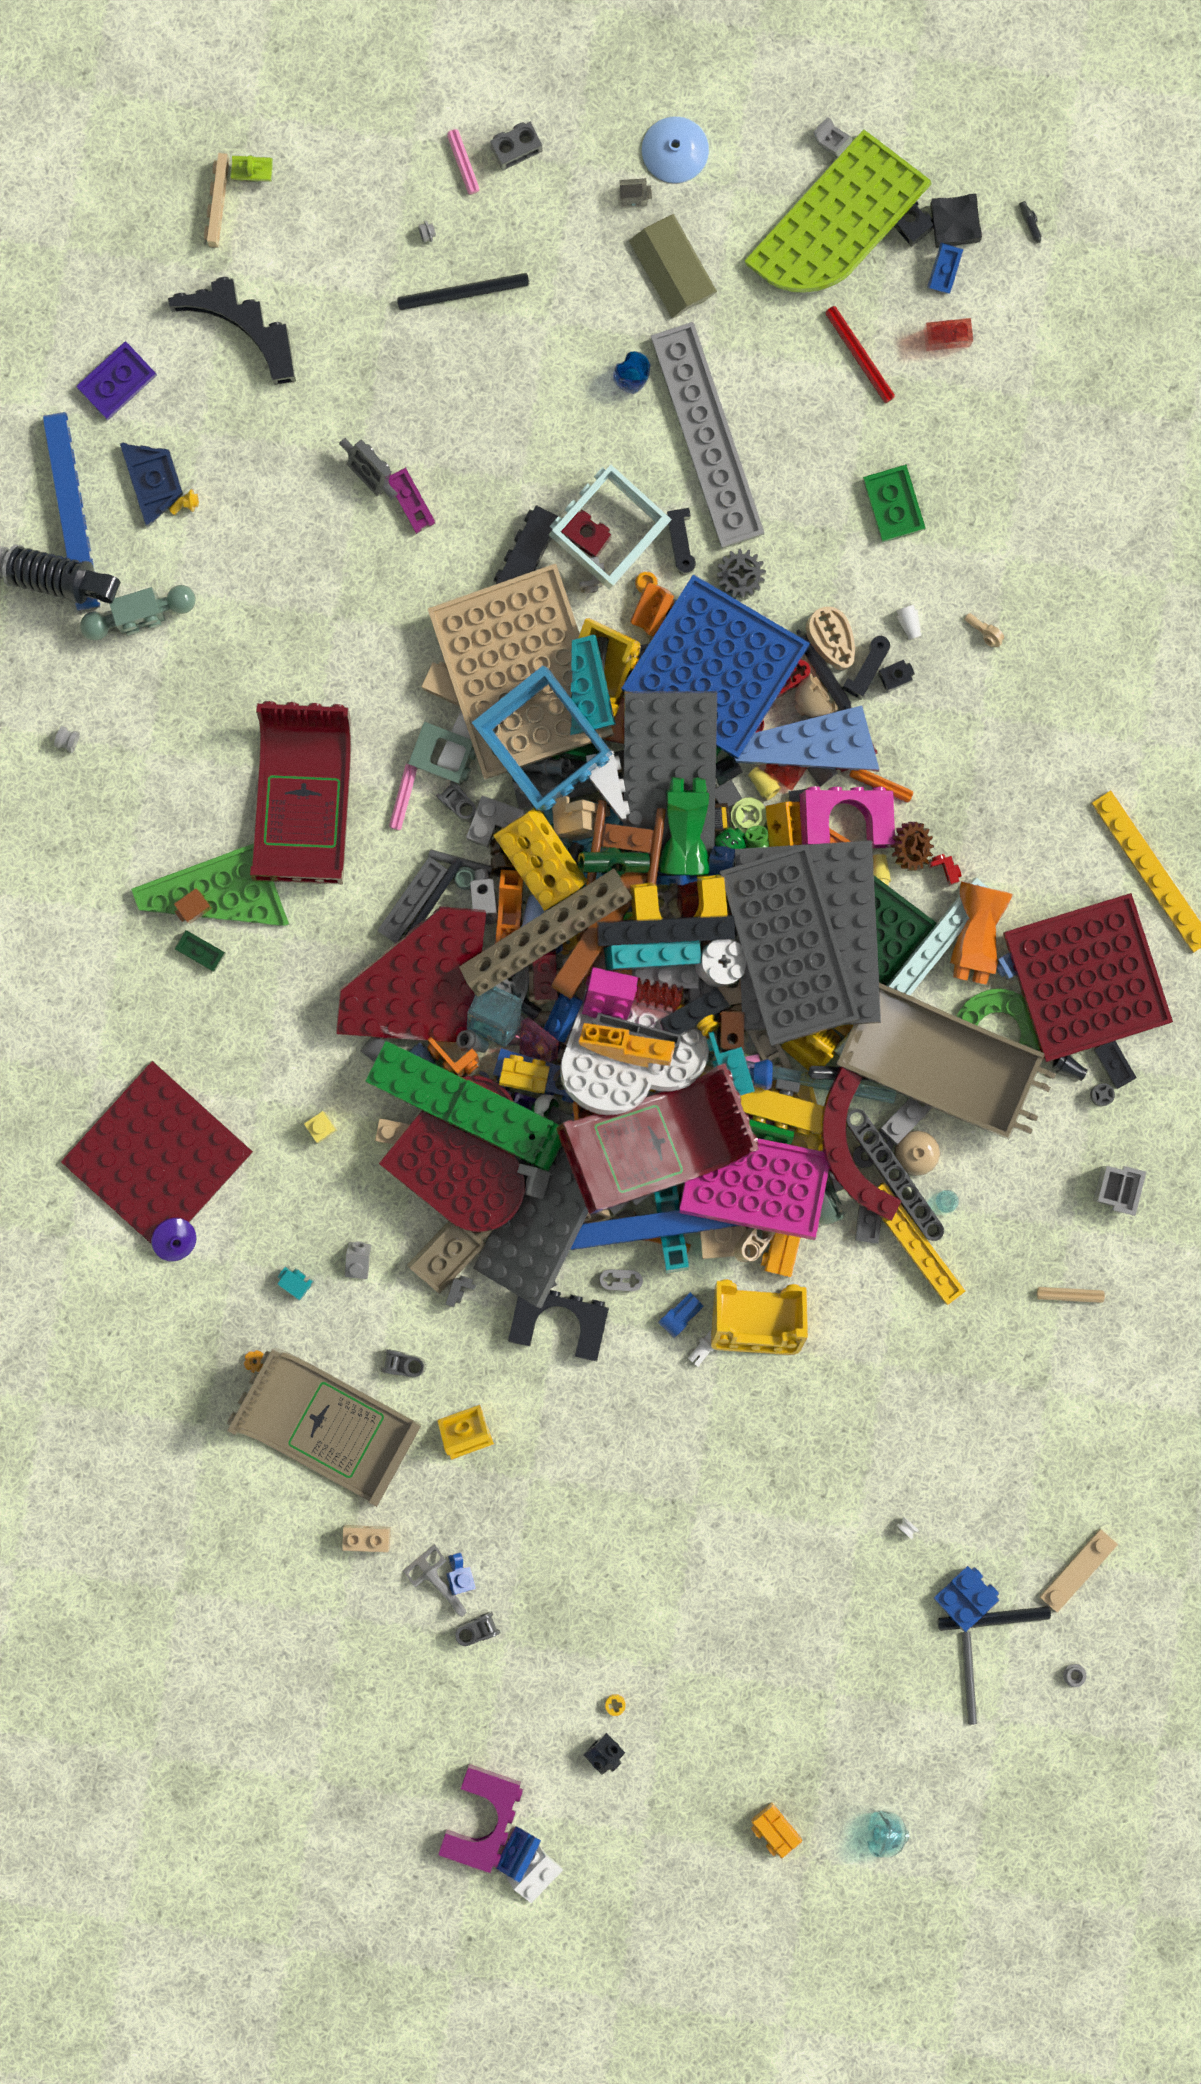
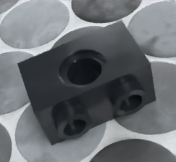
M917 201L894 225V228L911 247L933 229V219L926 211L922 212L919 209ZM911 214L916 220L914 222H907L904 216Z

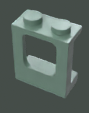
M424 722L408 764L453 782L463 784V781H467L470 776L471 768H469L471 760H475L477 756L471 739ZM439 738L465 747L466 751L458 771L453 772L431 763L430 758Z

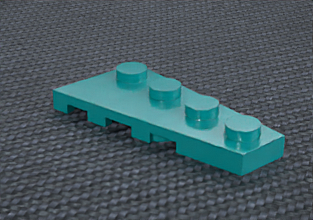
M596 635L572 640L571 692L573 702L594 730L616 725ZM572 716L570 735L585 733Z

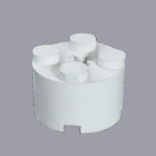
M730 939L715 940L706 944L700 950L701 963L695 965V969L700 979L702 978L709 986L723 987L737 981L744 975L747 962L740 943ZM718 960L722 961L723 965L718 964Z

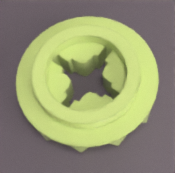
M743 798L733 806L731 811L733 825L735 828L738 827L744 834L752 826H764L767 820L765 806L755 798ZM741 809L747 812L756 809L753 814L756 823L751 820L742 823L745 814Z

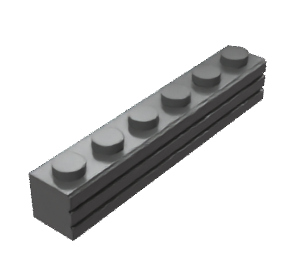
M599 1012L595 1025L629 1030V1035L675 1042L674 1054L678 1051L682 1036Z

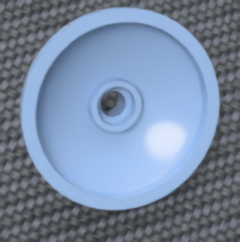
M675 116L661 119L653 124L644 136L642 143L643 161L650 173L664 182L683 183L693 179L702 171L708 159L709 145L705 133L696 123L687 118ZM677 142L680 146L673 148L672 143Z

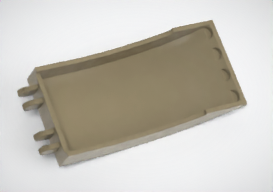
M879 983L881 1023L853 1025L838 1060V1066L1007 1140L1010 1139L1014 1128L1028 1134L1032 1133L1033 1129L1027 1125L1017 1123L1020 1115L1032 1121H1037L1038 1119L1037 1115L1023 1110L1032 1086L1049 1092L1051 1088L1047 1084L1035 1080L1037 1073L1049 1079H1055V1073L1040 1067L1044 1059V1053L1000 1036L920 1001L915 997Z

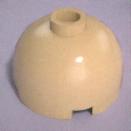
M810 674L798 684L795 691V700L797 702L795 708L801 716L806 714L811 719L834 713L838 708L835 701L832 703L829 701L828 690L816 676L813 678L812 674Z
M918 1130L909 1132L896 1145L894 1154L907 1174L919 1176L925 1175L935 1168L939 1161L940 1149L934 1137L927 1132Z

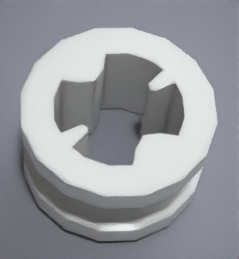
M903 1517V1522L896 1526L912 1539L913 1533H918L919 1530Z

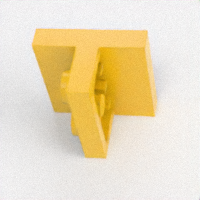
M481 1405L437 1420L447 1456H450L451 1460L494 1445Z

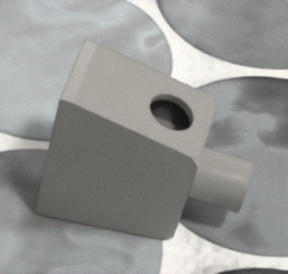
M487 869L475 870V881L470 882L473 909L486 911L485 924L497 923L498 916L493 879H489Z

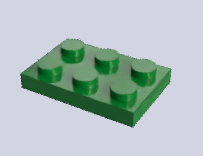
M906 464L863 477L882 543L926 529Z

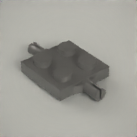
M347 438L340 441L339 445L348 453L349 460L347 465L377 497L384 491L391 500L394 499L398 492L389 485V478L392 473L389 465L385 461H381L373 448L365 444L362 439L354 446Z

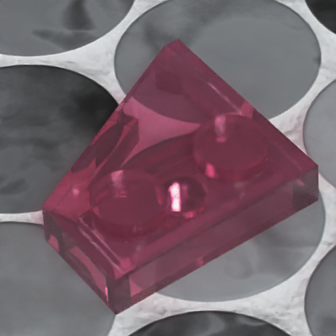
M529 1017L522 1020L519 1053L549 1062L555 1060L558 1057L559 1041Z

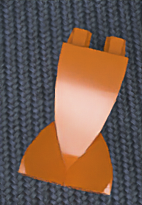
M961 881L960 898L969 919L959 934L950 963L955 965L953 977L967 980L970 969H974L972 981L986 985L990 973H996L998 965L996 925L1006 911L1013 896L1012 893Z

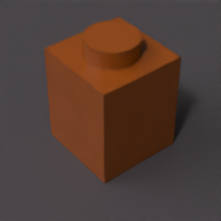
M197 888L174 904L177 908L174 912L181 922L186 920L189 924L212 909Z

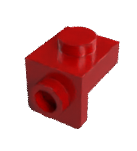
M945 854L932 857L933 862L928 864L929 869L942 865L949 886L960 882L959 878L962 877L958 864L954 865L952 856L945 857Z

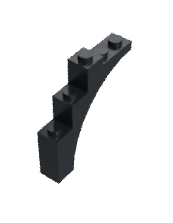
M217 278L216 281L211 282L212 291L200 289L195 291L194 294L176 293L173 297L168 298L169 307L172 312L193 311L207 313L222 318L241 329L262 352L269 366L274 385L296 382L287 325L281 322H273L269 324V327H265L260 301L249 299L243 301L242 304H238L236 285L233 278Z

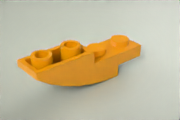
M589 1023L583 1024L579 1039V1045L614 1060L642 1067H648L649 1063L670 1066L675 1049V1042L629 1035V1030Z

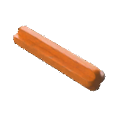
M851 770L849 774L851 778L871 787H885L886 791H893L894 797L905 802H910L914 793L912 790L870 771Z

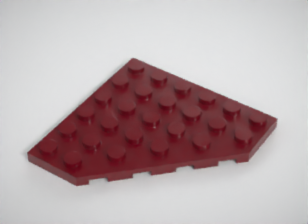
M439 907L430 917L409 931L408 935L388 948L381 957L361 970L354 979L340 988L336 1034L428 1040L432 1037L434 1041L456 1042L457 1036L461 1031L468 1029L473 1031L477 995L467 984L459 967L482 953L486 911Z

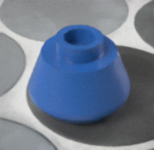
M769 1059L754 1063V1067H750L749 1071L751 1079L754 1081V1086L763 1090L770 1089L772 1087L773 1075L772 1062Z

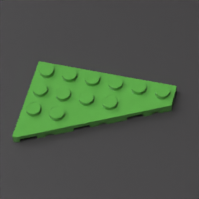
M254 843L131 889L140 911L176 915L174 911L177 908L174 904L197 888L212 907L211 910L201 916L203 918L278 926L290 925L275 883L271 881H252L250 871L253 865Z

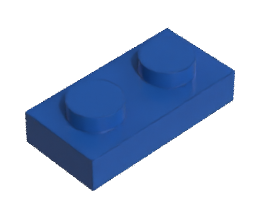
M940 243L928 282V288L951 293L964 249Z

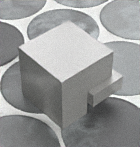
M1102 1166L1093 1201L1113 1206V1211L1136 1216L1146 1171L1123 1166L1122 1169Z

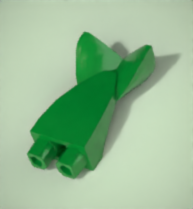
M671 777L669 789H666V805L672 837L667 841L660 853L658 871L661 873L679 875H703L709 873L708 854L700 838L709 805V792L706 790L704 778H692V790H684V778Z

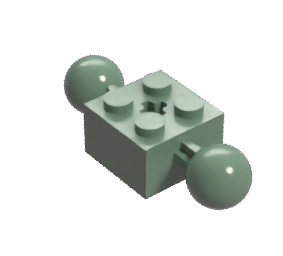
M185 585L174 586L169 590L167 597L159 599L158 594L152 587L114 598L113 603L110 604L112 614L105 616L100 612L87 613L80 622V630L87 639L93 641L103 639L109 629L117 627L122 634L133 635L140 632L139 628L148 626L149 629L161 626V622L165 621L163 613L165 611L172 610L178 614L188 613L195 606L196 597L193 590Z

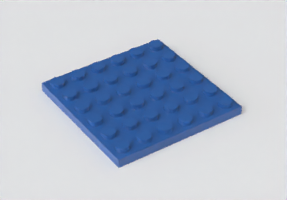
M692 575L626 680L622 691H717L716 747L739 759L810 643L699 577Z

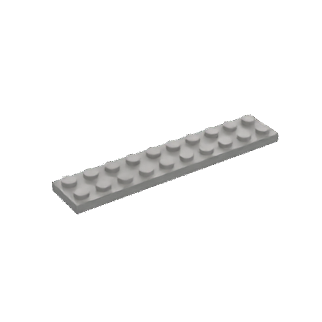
M694 322L651 335V340L721 549L764 535L765 532Z

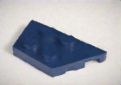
M124 442L120 443L145 525L147 527L151 526L183 495L170 450L163 448L155 449L143 445H129Z

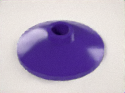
M170 1218L164 1220L155 1228L151 1239L152 1248L157 1256L163 1260L179 1261L193 1251L197 1236L194 1227L188 1221L182 1218ZM174 1240H180L177 1245H172Z

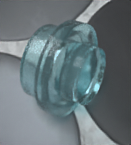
M944 1190L937 1195L936 1206L940 1211L950 1213L958 1207L959 1199L953 1191Z

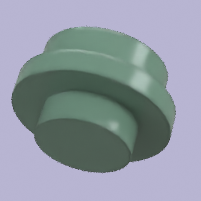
M469 867L460 868L454 876L455 884L460 889H471L470 882L475 881L474 870Z

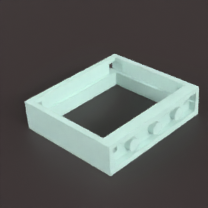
M612 465L606 470L602 467L594 476L596 479L595 483L592 486L587 484L579 494L582 497L578 502L573 500L565 508L567 514L563 519L559 516L550 525L553 530L549 534L552 539L608 589L620 579L672 520ZM607 479L656 522L610 576L561 533V530Z

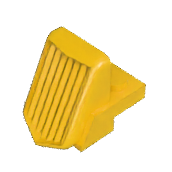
M833 1029L785 1042L781 1048L809 1071L810 1066H825L836 1053L834 1049L840 1043L841 1038Z

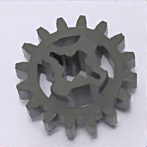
M738 549L736 555L730 551L729 559L725 556L722 558L725 564L718 565V569L722 572L717 573V578L723 579L719 582V586H726V594L732 591L733 598L736 597L737 593L740 594L742 599H744L745 593L752 597L753 589L757 591L761 589L758 583L765 582V579L760 577L766 574V570L760 569L764 562L756 561L758 554L751 557L750 550H747L746 554H742V550ZM745 560L750 562L754 567L748 566L745 563ZM736 561V565L733 568L727 570L728 566L732 562ZM739 569H743V573H747L744 575V578H740V575L737 574ZM756 578L750 586H746L749 579ZM728 580H733L738 584V587L733 586Z

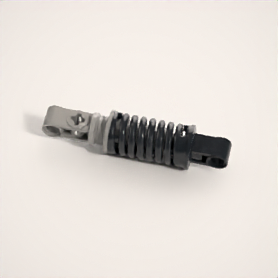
M17 544L11 546L10 549L0 546V578L4 579V583L7 586L37 591L38 593L68 599L78 604H83L88 598L97 599L109 604L114 601L121 581L110 574L94 572L91 562H79L76 559L63 558L60 555L56 556L47 552L24 548V546Z

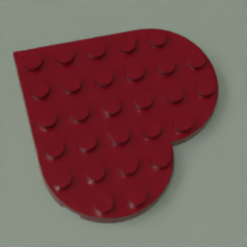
M481 1076L461 1077L513 1102L509 1093L491 1079ZM423 1110L379 1162L380 1166L448 1221L467 1231L485 1232L501 1227L516 1214L524 1197V1175L517 1173L520 1164L514 1155Z

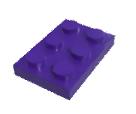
M125 341L76 387L109 420L150 383L157 374Z

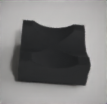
M977 193L951 198H932L930 207L936 248L940 246V243L955 246L981 242L982 232L978 214Z

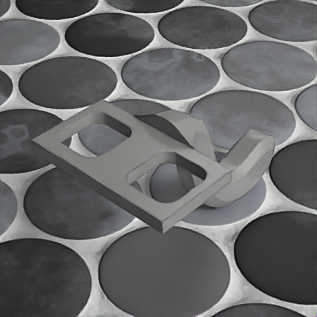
M434 1544L406 1567L403 1572L414 1587L424 1580L430 1581L448 1600L456 1614L462 1617L467 1613L464 1605L456 1595L452 1596L451 1589L438 1576L437 1569L446 1562V1559ZM437 1551L440 1560L435 1565L430 1566L427 1557L432 1552ZM419 1566L423 1574L413 1581L409 1576V1572L414 1567Z

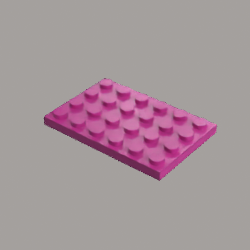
M757 1138L759 1150L750 1156L720 1170L685 1182L679 1213L815 1240L829 1166L823 1151Z

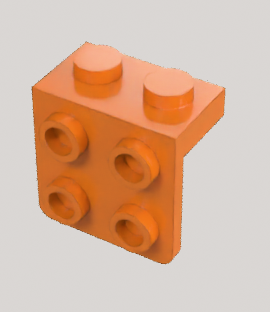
M432 1037L428 1039V1051L436 1060L441 1059L444 1062L442 1065L445 1070L462 1077L466 1073L467 1075L472 1074L479 1067L477 1065L479 1058L473 1049L454 1063Z

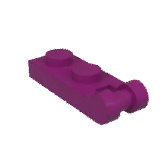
M405 467L392 474L389 478V485L398 492L396 498L415 533L421 532L422 528L428 525L436 524L407 468ZM422 512L424 518L417 521L414 515Z

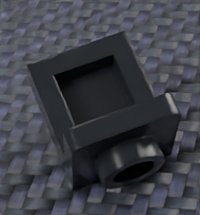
M731 755L716 763V781L719 786L743 773L740 765L735 762V758Z

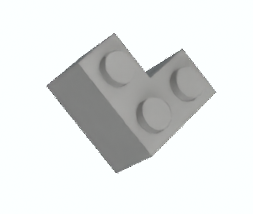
M482 795L466 839L489 848L496 827L502 829L525 814V811Z

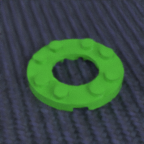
M1007 989L983 991L970 998L956 1016L978 1026L979 1022L990 1013L1002 1012L1008 1014L1016 1020L1020 1028L1019 1043L1041 1052L1024 998L1014 991Z

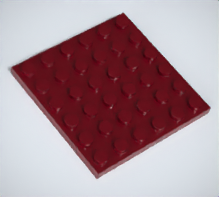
M1132 893L1003 932L1040 1051L1044 1053V1063L1173 1022Z
M152 1061L65 1156L61 1163L152 1244V1234L155 1228L164 1220L182 1218L190 1223L249 1158L253 1151Z

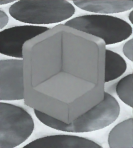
M520 1164L517 1173L528 1176L524 1194L543 1199L550 1172Z

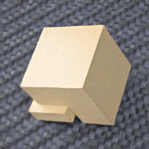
M567 796L556 799V804L552 807L554 831L557 836L575 841L593 837L598 804L586 800L569 803V797ZM608 806L606 807L605 817L610 816V807Z

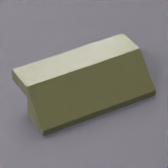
M674 214L644 228L629 240L671 318L678 317L692 305L705 302L717 292Z

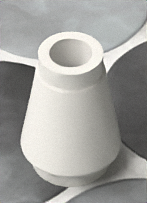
M914 604L896 610L898 614L896 617L908 639L921 636L918 609H915Z

